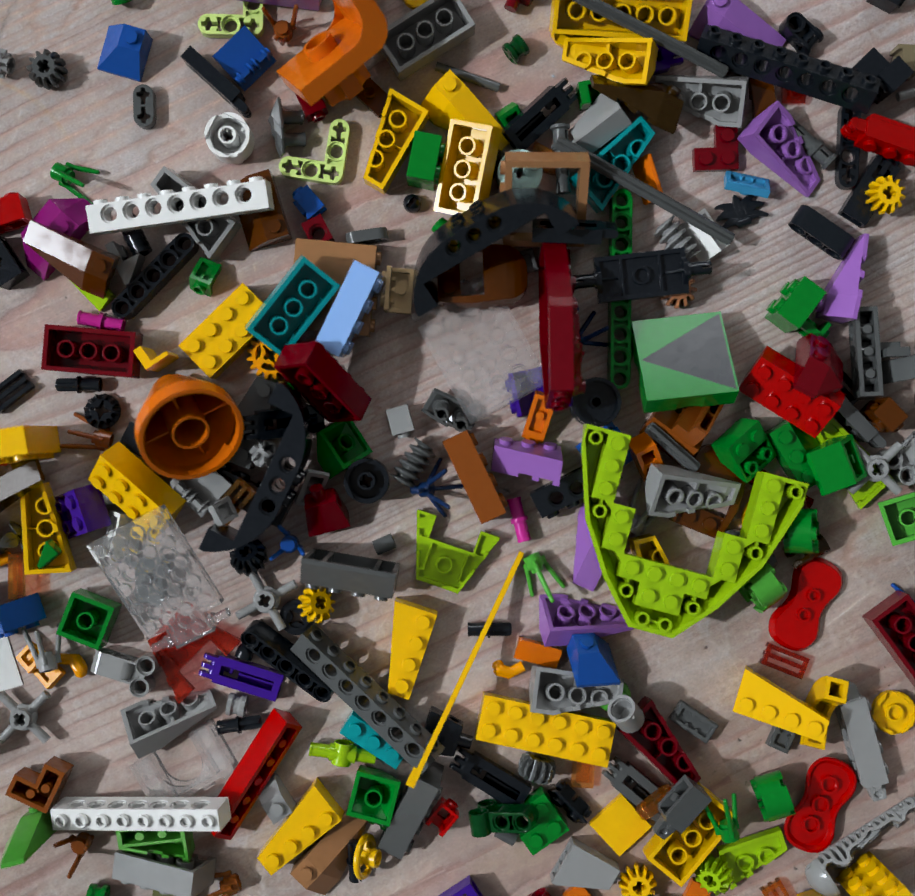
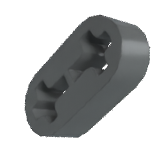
M141 84L133 91V117L136 124L145 130L153 128L156 124V95L148 85ZM144 91L150 95L145 98V104L140 97L144 94ZM144 110H146V114L150 117V119H146V123L140 119L144 117Z
M386 227L352 231L345 234L346 243L365 245L384 242L389 239Z

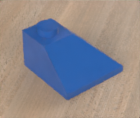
M127 24L109 26L97 69L141 82L153 39L146 30Z
M595 633L572 634L566 650L577 688L619 685L621 681L609 643Z

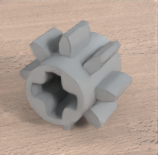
M0 48V78L5 79V74L10 75L14 72L15 60L11 57L10 53H7V50Z
M258 440L249 450L252 454V462L260 468L265 465L269 467L277 447L269 440L263 443L261 440Z

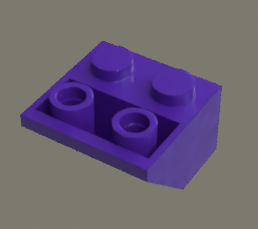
M92 484L70 490L55 497V507L61 515L63 521L62 528L68 539L112 525L102 493Z

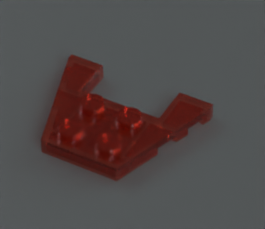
M179 609L148 640L159 666L163 668L169 687L171 686L178 704L182 703L195 689L180 671L210 640L225 656L229 655L241 643L240 638L184 609Z

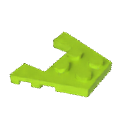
M418 509L416 579L458 594L481 562L487 557L491 549L497 544L500 537L480 531L473 552L430 538L437 515Z

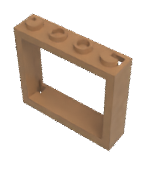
M505 152V161H501L500 175H504V182H500V192L512 189L513 168H578L575 213L578 220H586L591 162L589 152ZM511 232L503 237V245L518 247H541L542 242H532V232ZM566 243V247H584V244Z

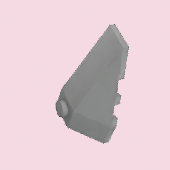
M656 75L655 82L662 83L668 87L671 84L681 90L684 100L682 110L698 118L708 120L717 126L742 127L749 77L724 76L721 78L719 76Z
M208 689L184 693L182 697H162V700L150 702V700H143L120 710L130 746L140 759L167 745L216 710L217 705L211 690Z

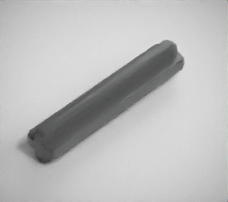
M651 422L645 428V433L687 470L696 472L699 469L700 462L657 424Z

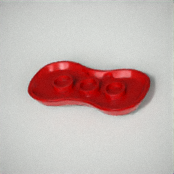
M817 557L798 569H794L790 593L786 600L773 612L769 620V633L775 642L793 651L806 650L815 643L819 634L821 616L825 608L839 595L842 589L843 576L837 566L826 559Z
M822 757L810 766L806 775L804 795L800 803L794 808L796 815L785 819L784 834L789 843L800 850L810 853L821 852L831 844L835 835V823L839 810L856 791L857 776L852 767L841 760L831 757Z

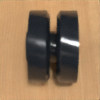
M593 377L585 380V394L572 396L569 409L571 415L580 424H591L600 427L609 424L617 417L621 410L622 399L614 383L605 378ZM593 399H597L599 402L596 406L592 404Z

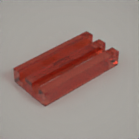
M767 642L765 645L766 649L762 653L763 657L760 658L759 663L802 680L810 659ZM773 649L788 656H791L793 658H796L798 660L803 661V663L801 665L786 658H783L781 656H778L776 654L771 653V650ZM770 657L800 669L799 673L767 660Z

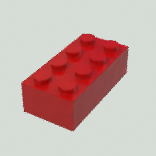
M766 346L743 378L739 391L813 438H816L841 408L846 394L837 391L828 395H820V397L813 399L794 389L795 362Z

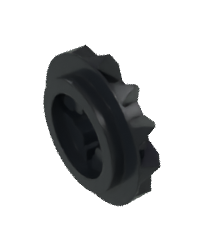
M106 393L95 394L94 397L88 399L84 407L85 419L91 426L98 429L112 427L117 423L121 415L119 402ZM104 404V408L110 412L103 413L100 419V414L94 409H101Z
M294 599L282 607L280 616L286 625V628H284L286 632L292 635H301L314 624V621L307 622V616H301L302 622L297 620L292 624L290 623L294 617L293 612L299 613L303 611V609L297 608L302 602Z

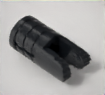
M142 229L122 232L133 256L139 253L146 256L152 252V248Z

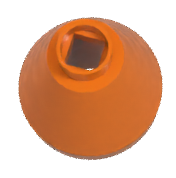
M180 374L164 375L154 383L137 415L134 427L135 440L146 464L160 475L180 480L200 478L220 469L234 456L241 444L244 433L242 415L228 392L211 382Z

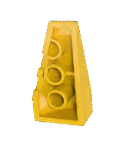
M565 37L561 60L623 85H647L655 72L658 47L653 38Z
M450 69L434 84L420 105L429 110V120L434 125L449 130L450 119L490 125L503 129L470 89ZM501 134L499 149L503 150L509 142Z

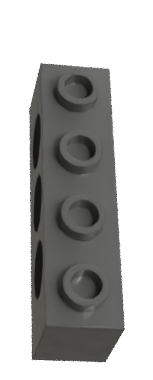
M878 306L860 307L857 319L848 322L853 400L878 399L884 396Z

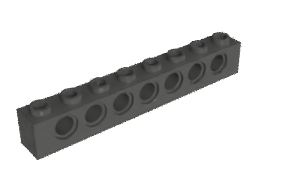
M313 624L302 633L290 650L412 767L417 768L432 735L396 702L388 692L378 685L371 676L360 668L355 661L342 651L338 645L324 634L321 629ZM436 740L421 775L445 749L438 740Z

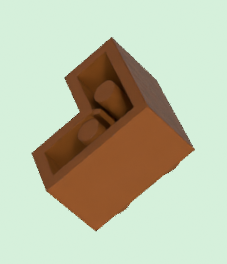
M53 756L44 764L41 773L25 766L14 775L5 795L47 814L50 808L57 803L74 765Z

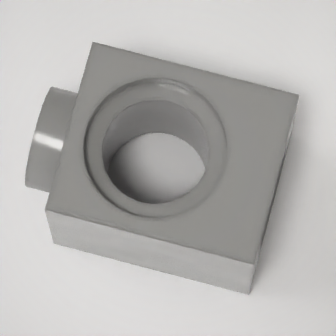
M408 404L387 409L386 414L392 436L398 435V439L411 436L410 431L415 429Z

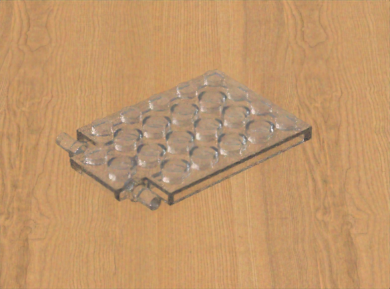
M484 275L476 280L475 278L469 281L467 278L460 280L461 296L476 295L475 292L479 291L480 287L484 285ZM438 304L437 307L418 317L416 312L411 314L414 322L426 316L431 317L434 314L437 316L418 327L470 425L543 386L542 366L507 305H497L489 307V309L479 310V308L467 307V309L457 308L456 304H444V307H439Z
M165 504L86 546L146 639L149 640L166 631L167 635L163 636L162 640L151 645L152 651L155 653L166 647L171 648L175 646L179 649L216 630V625L219 624V621L231 616L228 608L217 613L212 612L208 614L207 610L222 604L224 598Z

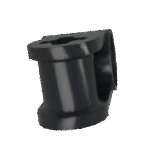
M793 12L788 15L779 26V34L794 47L797 53H805L809 56L811 49L824 39L820 29L811 24L799 12ZM789 22L794 24L795 30L790 28Z

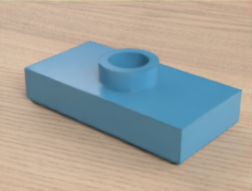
M732 171L725 172L724 189L739 192L742 195L769 197L771 192L769 179Z

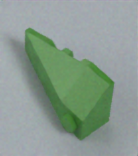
M32 807L28 808L29 811L21 817L6 843L0 863L1 869L25 863L57 831L53 830L50 811L45 814Z

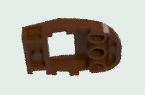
M491 244L479 252L483 253L484 294L461 296L459 263L437 276L439 307H444V304H456L457 308L467 309V307L484 310L492 306H506L518 302L526 293L528 286L527 265L524 257L518 250L508 245Z
M711 444L701 446L699 451L693 455L701 464L696 472L739 482L741 487L735 503L729 506L725 518L698 509L695 510V513H678L675 517H670L668 520L716 538L717 531L725 532L738 512L746 483L720 462Z

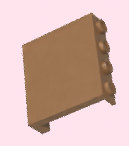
M296 238L294 263L303 255L340 285L339 289L306 330L320 332L354 260L374 270L377 269V265L381 266L382 252H378L377 246ZM374 295L371 299L374 304L370 313H365L361 320L364 322V325L359 333L360 336L370 337L371 332H375L376 319H372V312L377 310L378 297H374Z

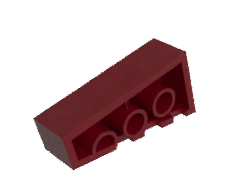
M644 696L637 704L645 716L642 727L634 733H625L618 726L616 729L673 785L684 774L698 783L701 779L698 772L682 750L676 737L670 731L653 700Z

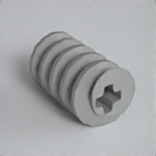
M673 215L657 228L654 236L662 235L659 243H668L664 250L685 247V255L688 261L701 250L693 251L697 244H688L691 236L683 237L686 229L677 230L680 221L672 223L675 217Z

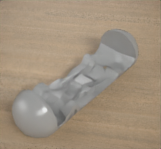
M915 796L904 799L822 851L818 858L814 859L805 868V875L810 886L824 896H839L841 893L826 871V868H848L854 859L853 853L856 850L861 851L879 836V832L888 826L901 827L906 815L915 813Z

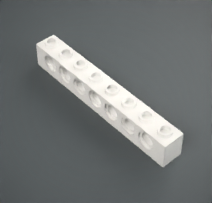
M258 176L251 177L249 182L241 183L240 180L226 181L227 185L218 186V183L205 184L203 189L189 186L183 187L182 192L174 193L173 190L159 191L160 195L151 196V193L137 194L138 198L129 199V196L115 197L113 202H107L106 199L94 200L93 205L85 206L90 234L103 235L274 210L271 183ZM246 190H250L251 198L249 201L244 202L243 193ZM224 193H227L229 200L225 205H222L220 198ZM204 196L206 198V205L200 208L198 201ZM182 199L184 207L181 211H178L176 204ZM157 203H160L161 212L156 215L154 207ZM137 206L139 214L134 218L132 211ZM115 209L117 212V217L115 220L112 221L110 215L111 212Z
M64 797L50 808L53 830L220 832L231 819L229 797Z

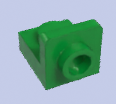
M200 257L189 276L190 289L199 295L210 297L213 293L212 286L222 270L221 264Z
M807 318L800 329L795 331L802 337L812 333L826 338L830 333L828 329L832 324L828 321L816 328L815 322Z

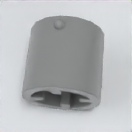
M618 695L610 701L607 709L608 716L623 732L634 733L642 727L645 718L644 713L630 696Z

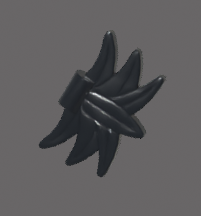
M733 195L732 203L720 204L715 207V210H723L717 217L716 222L727 220L722 226L726 229L737 226L739 229L751 225L753 219L767 217L769 214L764 211L754 210L764 205V202L751 201L755 197L754 195H747L741 201L736 195Z

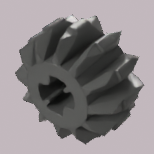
M44 49L43 54L36 51L37 57L35 59L29 57V60L32 62L31 65L26 66L27 70L31 72L29 78L35 81L38 87L42 88L44 86L47 90H51L52 85L55 88H59V81L66 82L62 76L68 74V70L64 67L66 62L60 58L57 52L53 51L51 53L48 49Z
M528 751L522 754L518 763V774L525 780L537 783L538 785H548V783L552 782L556 773L555 761L543 754Z

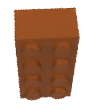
M466 430L443 441L442 443L481 524L506 513L504 507L508 506L503 494H497L494 488L498 486L493 473L488 474L485 469L488 463L482 452L478 454L475 448L479 444L474 433L469 434Z

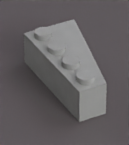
M125 850L115 852L112 879L119 880L122 884H134L144 890L152 889L159 891L162 895L171 894L174 896H197L214 884L217 857L209 856L207 860H200L198 855L193 854L190 862H184L182 858L171 856L169 858H162V855L150 852L147 855Z

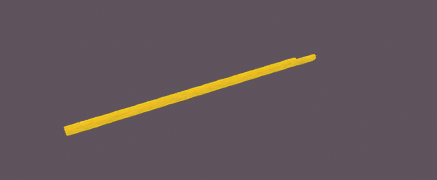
M519 551L418 767H413L405 784L413 789L524 555L521 551Z

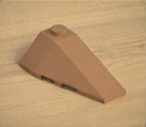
M346 809L342 821L317 839L293 864L290 874L305 889L326 895L341 879L347 867L346 859L348 858L349 840L360 839L368 821L347 816Z

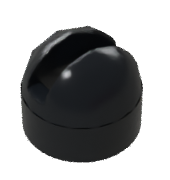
M414 194L406 196L403 201L405 210L409 213L418 212L421 208L420 198ZM415 198L416 201L409 208L407 205Z
M240 644L236 649L235 656L243 660L252 661L254 653L243 644Z

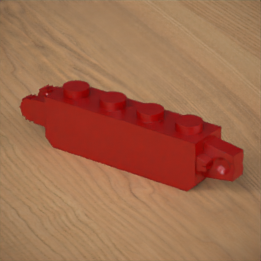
M873 113L866 119L852 117L848 124L843 125L840 129L841 135L853 140L855 147L915 167V127Z

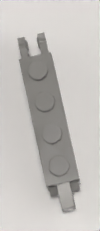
M849 681L846 704L838 705L835 708L850 766L856 773L857 781L867 789L870 798L875 802L887 798L885 784L889 783L887 776L889 775V768L881 755L884 751L880 741L877 740L875 732L878 729L875 721L871 719L869 712L872 710L871 704L866 697L859 694L857 685Z

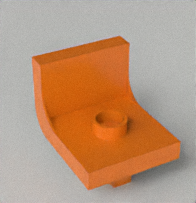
M332 0L334 4V18L330 27L311 38L301 52L276 71L286 86L310 106L324 97L326 102L333 107L343 100H351L364 90L363 84L371 76L364 63L382 49L388 35L386 18L375 0Z

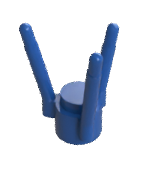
M278 525L277 528L285 537L281 539V548L269 560L273 561L284 552L292 553L296 550L302 556H305L303 546L299 544V539L295 535H291L289 530Z

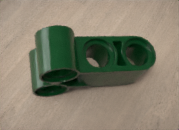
M495 799L481 800L477 803V808L468 812L471 834L476 838L486 837L491 833H527L539 818L538 810L533 805L497 804Z

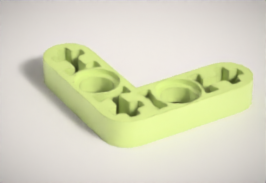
M243 1V15L204 14L198 19V28L205 37L231 39L242 28L241 22H243L258 39L264 33L265 15L261 8L265 7V4L260 3L258 9L251 10L248 8L249 2ZM211 21L213 26L210 27V30H206L207 22ZM218 21H221L220 26H221L222 31H219V29H218V26H219ZM229 21L237 23V29L233 32L225 29V25ZM252 23L257 24V28L254 32H252L250 29Z
M336 119L331 123L325 161L286 156L279 162L281 174L288 179L326 185L340 184L344 178L350 140V127L348 123L343 119ZM339 125H342L343 129L346 130V132L341 133V142L337 141L338 134L335 129L339 128ZM334 147H340L343 149V154L339 158H334L331 156V150ZM289 162H292L293 167L300 168L299 164L302 163L301 175H298L299 171L296 169H291L290 173H287L284 166H288ZM310 165H314L318 169L317 174L313 177L305 174L306 168ZM321 167H324V171L332 173L333 169H336L339 176H335L334 180H331L330 175L323 174L324 178L322 179Z

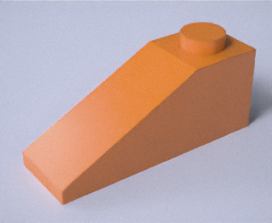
M645 432L631 438L628 449L645 483L651 463L663 464L656 443Z

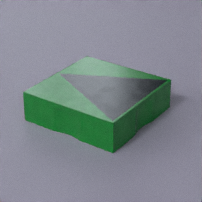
M721 311L631 321V349L639 374L638 385L644 413L677 410L687 406L705 407L735 403L739 387Z

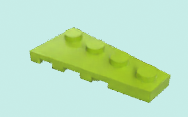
M832 417L816 438L822 444L828 439L849 435V433ZM855 440V442L870 456V454ZM876 464L872 466L874 468L873 472H877ZM868 481L854 495L850 492L849 494L858 509L861 510L886 485L882 481Z

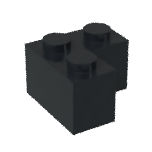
M875 47L852 67L855 71L872 74L881 79L879 91L874 100L876 104H879L892 94L914 73L899 55L889 63Z

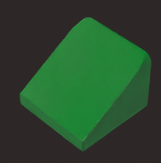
M511 102L496 112L495 116L504 128L521 110L518 104Z
M52 539L45 542L37 565L39 569L46 567L62 553V550Z

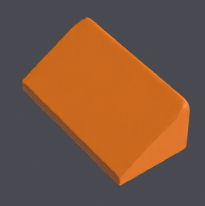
M646 154L636 160L632 166L635 178L663 193L652 154ZM641 197L644 205L652 203Z
M519 636L513 658L556 669L563 649L558 646L544 647L543 642Z

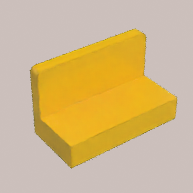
M139 346L133 350L143 367L154 372L161 371L179 359L176 353L165 351L157 356L153 349Z

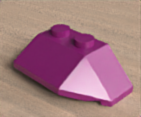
M85 198L49 199L32 220L81 240L89 230L85 206L92 204ZM27 225L26 228L21 232L22 242H23L24 236H25V234H26L28 225ZM23 242L27 266L46 281L56 268Z

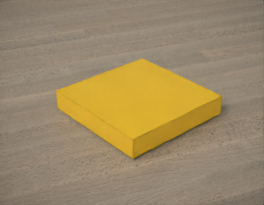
M621 793L589 821L590 826L619 857L652 827Z

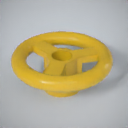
M370 833L361 836L354 852L353 870L356 878L359 880L366 879L373 868L380 866L382 852L380 849H376L375 838ZM364 864L366 868L364 872L361 873L360 867Z

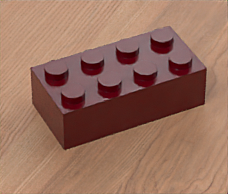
M45 324L41 370L139 379L141 362L133 350L142 346L143 334Z
M318 341L285 345L273 366L329 423L361 421L372 400L364 388L357 384L351 374L346 372Z
M896 590L862 617L915 687V602L909 594Z

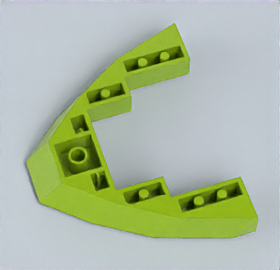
M583 424L581 454L585 520L604 580L628 627L673 639L718 609L763 568L804 505L809 484L757 471L740 535L735 536L717 531L706 574L625 553L636 509L614 503L632 436L591 424Z

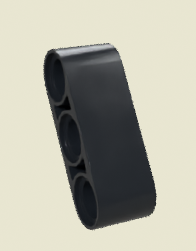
M801 205L788 224L793 231L837 260H842L855 241L849 233L807 205Z

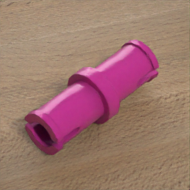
M82 310L77 315V324L92 326L97 329L125 330L126 321L123 318L109 317L105 313L94 314Z
M521 496L507 500L512 516L510 521L511 524H514L518 543L532 540L526 522L528 517L524 514Z

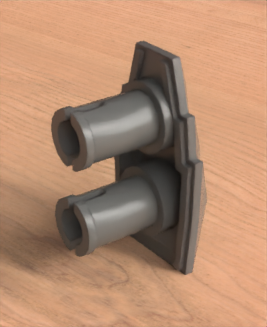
M277 97L268 122L271 126L276 150L279 156L282 157L286 146L305 147L306 134L305 132H285L284 124L303 125L304 113L303 110H283L281 99Z
M434 388L421 410L446 427L451 426L459 432L471 431L477 421V418L469 411L470 408L462 404V400Z

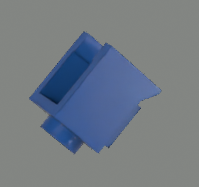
M308 185L305 187L301 186L292 193L295 200L293 204L307 220L319 214L322 215L327 210Z

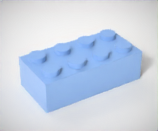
M356 260L353 261L315 340L321 343L328 352L343 358L345 355L350 354L354 343L351 342L354 334L359 335L364 325V322L361 320L365 313H370L374 304L371 299L374 293L379 294L384 284V281H382L383 276L380 272Z

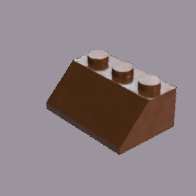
M269 169L247 175L240 180L241 183L249 182L251 177L261 176L263 180L269 181L271 183L274 210L239 215L250 252L293 239L274 176ZM246 190L243 193L244 202L250 200V190Z

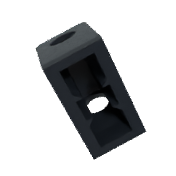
M434 706L430 708L424 727L431 735H433L444 712ZM448 714L437 740L445 747L440 755L452 757L455 755L457 746L470 749L473 736L462 733L463 721Z

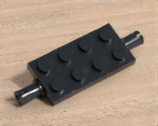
M684 247L593 258V274L573 276H576L575 290L594 287L597 292L598 304L688 294L690 293L689 279L697 275H711L712 267H705H709L712 263L711 260L687 261Z

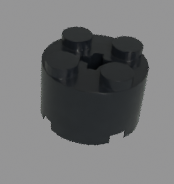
M363 458L353 462L348 467L344 476V488L347 494L360 503L369 504L378 501L386 494L390 486L388 469L382 462L373 458ZM365 474L367 477H372L371 486H368V484L363 485L362 480L365 479Z

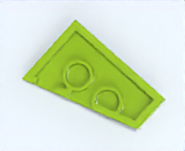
M779 826L741 838L734 843H726L716 847L721 861H728L727 867L733 869L732 875L734 879L730 886L731 890L737 887L736 883L746 877L748 879L754 874L753 871L761 865L769 864L788 850Z

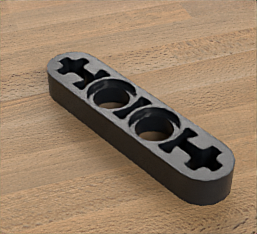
M840 107L837 117L836 153L838 156L835 160V184L841 190H848L858 182L860 148L854 146L853 140L845 139L841 135L840 129L852 117L861 118V113L850 109L854 114L849 119V113H845L847 108ZM844 151H849L852 154L853 159L851 162L848 163L843 160L842 154ZM846 171L847 178H851V181L847 184L846 180H842V177L846 175Z

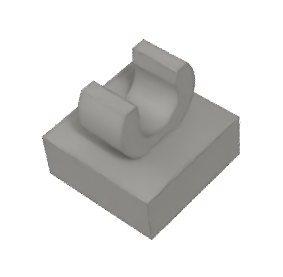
M229 496L207 507V511L214 519L213 523H216L217 527L223 526L239 516Z

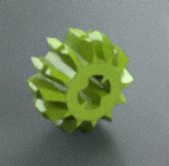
M710 854L694 872L696 874L695 881L700 882V888H706L708 894L712 891L716 896L721 893L725 894L733 883V869L727 867L728 861L723 862L720 856L715 858Z

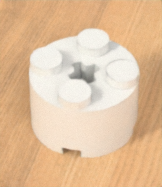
M224 112V114L213 116L208 121L204 131L206 143L211 152L220 161L227 164H241L251 155L254 149L255 138L248 124L241 116L232 112Z

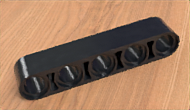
M178 234L123 290L111 305L115 316L126 320L133 319L197 254L199 244L194 241L190 234ZM191 240L190 248L183 250L182 245L184 241ZM170 256H175V263L172 266H168L167 259ZM159 271V280L153 282L151 279L153 273ZM143 287L144 295L141 298H137L136 291ZM127 303L129 309L127 313L122 314L121 307Z
M253 620L241 634L240 639L245 647L316 700L328 702L331 699L334 691L290 650L294 644L261 620Z

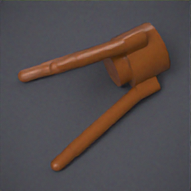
M297 4L294 5L290 23L285 20L276 22L265 7L261 8L273 27L274 39L282 46L292 39V30L296 29L295 23L299 8Z
M74 412L73 415L88 423L84 415ZM110 427L99 429V431L95 430L93 434L69 429L67 430L68 434L91 439V443L95 445L60 444V448L105 451V449H109L112 446L114 433L110 432Z
M81 832L77 836L72 834L69 838L53 845L57 848L71 843L72 851L77 854L67 875L68 879L72 877L81 858L91 847L95 838L94 835H90L87 832Z
M231 870L215 873L214 878L223 877V880L219 882L220 890L206 896H231L237 894L238 891L242 890L238 873L232 874Z

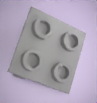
M217 470L200 478L187 480L172 479L170 482V487L187 501L186 504L201 518L208 512L207 507L217 502L232 486Z

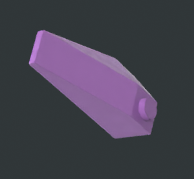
M707 0L688 32L689 36L699 41L705 24L718 26L733 33H740L749 38L760 39L765 43L775 46H783L786 41L781 34L740 0Z
M779 100L775 101L751 120L737 139L751 155L802 195L809 197L821 179L811 157L807 156L802 144L804 141L795 131L793 125L796 123L792 115Z
M864 233L856 237L824 289L827 293L814 309L816 311L815 318L839 324L857 319L863 290L859 289V284L865 276V271L861 269V265L864 264L867 258L869 234Z
M583 500L577 517L573 583L594 591L602 572L585 520Z
M546 594L539 596V629L544 647L566 646L572 634L595 633L599 637H604L634 629L627 626L618 606L605 603L601 605L592 604L583 598L580 601L568 598V595L552 594L554 602L551 603Z

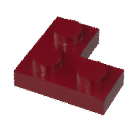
M715 125L713 128L714 147L694 148L692 150L693 172L737 171L739 169L738 127Z

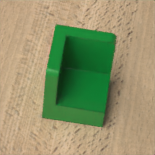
M590 80L578 82L576 92L579 95L577 99L580 111L587 110L600 95V92L592 88Z

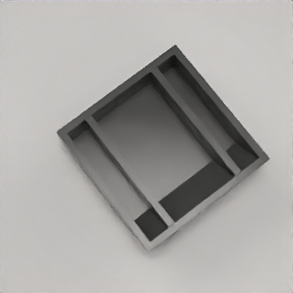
M313 548L301 559L300 583L306 584L305 587L310 589H319L321 586L329 588L328 591L333 593H342V590L350 591L352 596L365 597V594L373 595L375 600L388 601V598H393L396 590L400 563Z

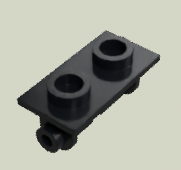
M559 780L555 784L556 790L547 791L552 796V802L560 808L563 807L568 812L566 815L572 822L587 824L584 817L588 818L591 815L590 806L580 796H577L573 801L572 798L576 792L567 782Z

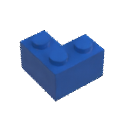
M38 592L0 605V638L19 633L18 628L23 626L26 629L40 625L39 620L47 618Z

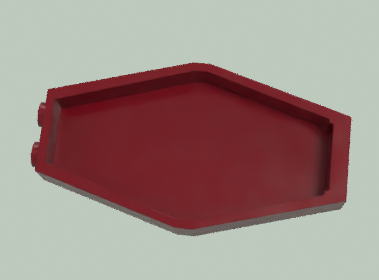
M542 243L538 260L539 347L545 409L562 411L569 408L572 396L585 394V379L581 377V363L585 351H583L580 341L578 301L573 296L576 287V276H571L570 249H567L566 243Z

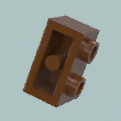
M891 397L871 399L859 411L878 432L885 433L899 431L905 425L904 421L909 417Z

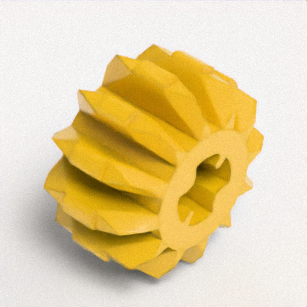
M888 175L885 178L880 176L876 178V182L872 181L869 183L870 189L865 191V195L870 197V199L866 200L865 203L872 204L870 211L878 209V215H883L885 212L891 214L895 212V209L901 208V201L907 196L901 193L906 187H899L900 179L893 181L892 175Z
M326 587L304 589V595L298 597L302 604H299L297 608L303 609L300 616H307V622L315 621L317 624L322 623L323 620H328L330 618L329 613L335 611L331 605L335 604L336 601L330 599L333 592L326 593Z
M634 863L633 869L626 866L627 873L620 872L622 880L618 882V885L622 889V896L655 895L653 887L657 886V882L653 879V872L651 870L648 871L645 865L639 868L638 864Z

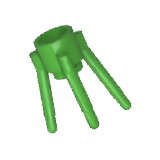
M538 551L523 558L525 564H522V567L525 571L530 596H534L531 570L532 574L537 573L550 602L553 603L554 598L541 572L544 569L543 565L562 588H565V584L549 565L545 556H541Z

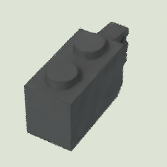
M684 774L658 803V811L661 816L652 829L664 840L676 830L682 834L712 799L703 787Z

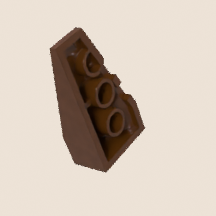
M30 220L23 242L81 290L105 299L120 257L34 220Z

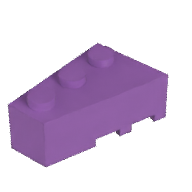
M510 437L494 438L491 471L519 477V474H526L532 476L533 481L539 482L540 478L553 481L552 485L559 487L563 465L561 446L553 442L537 444L529 439L514 441Z

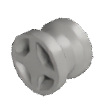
M230 693L225 714L229 716L237 714L239 717L244 718L249 696L243 695L240 697L235 693Z

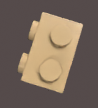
M387 265V271H382L385 293L380 295V307H384L385 313L411 315L415 269L393 268Z

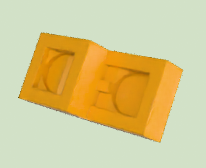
M32 641V643H33V645H34V647H35V650H36L37 654L39 655V651H38L37 644H35V643ZM28 645L15 657L28 673H34L46 689H52L66 674V671L58 663V669L39 673Z

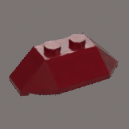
M810 333L797 341L793 388L813 399L820 397V395H828L840 391L843 388V363L832 344L826 338Z

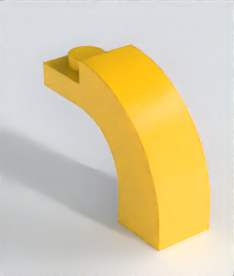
M823 676L813 684L805 702L828 716L830 721L834 709L838 705L846 704L849 681ZM827 731L823 743L801 736L800 745L825 750Z

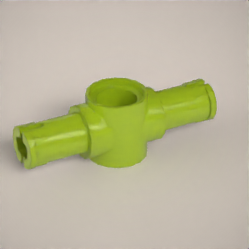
M336 739L331 744L310 743L309 756L328 758L333 765L338 767H349L351 763L355 764V762L375 764L376 756L365 749L357 748V745H354V742L350 740Z

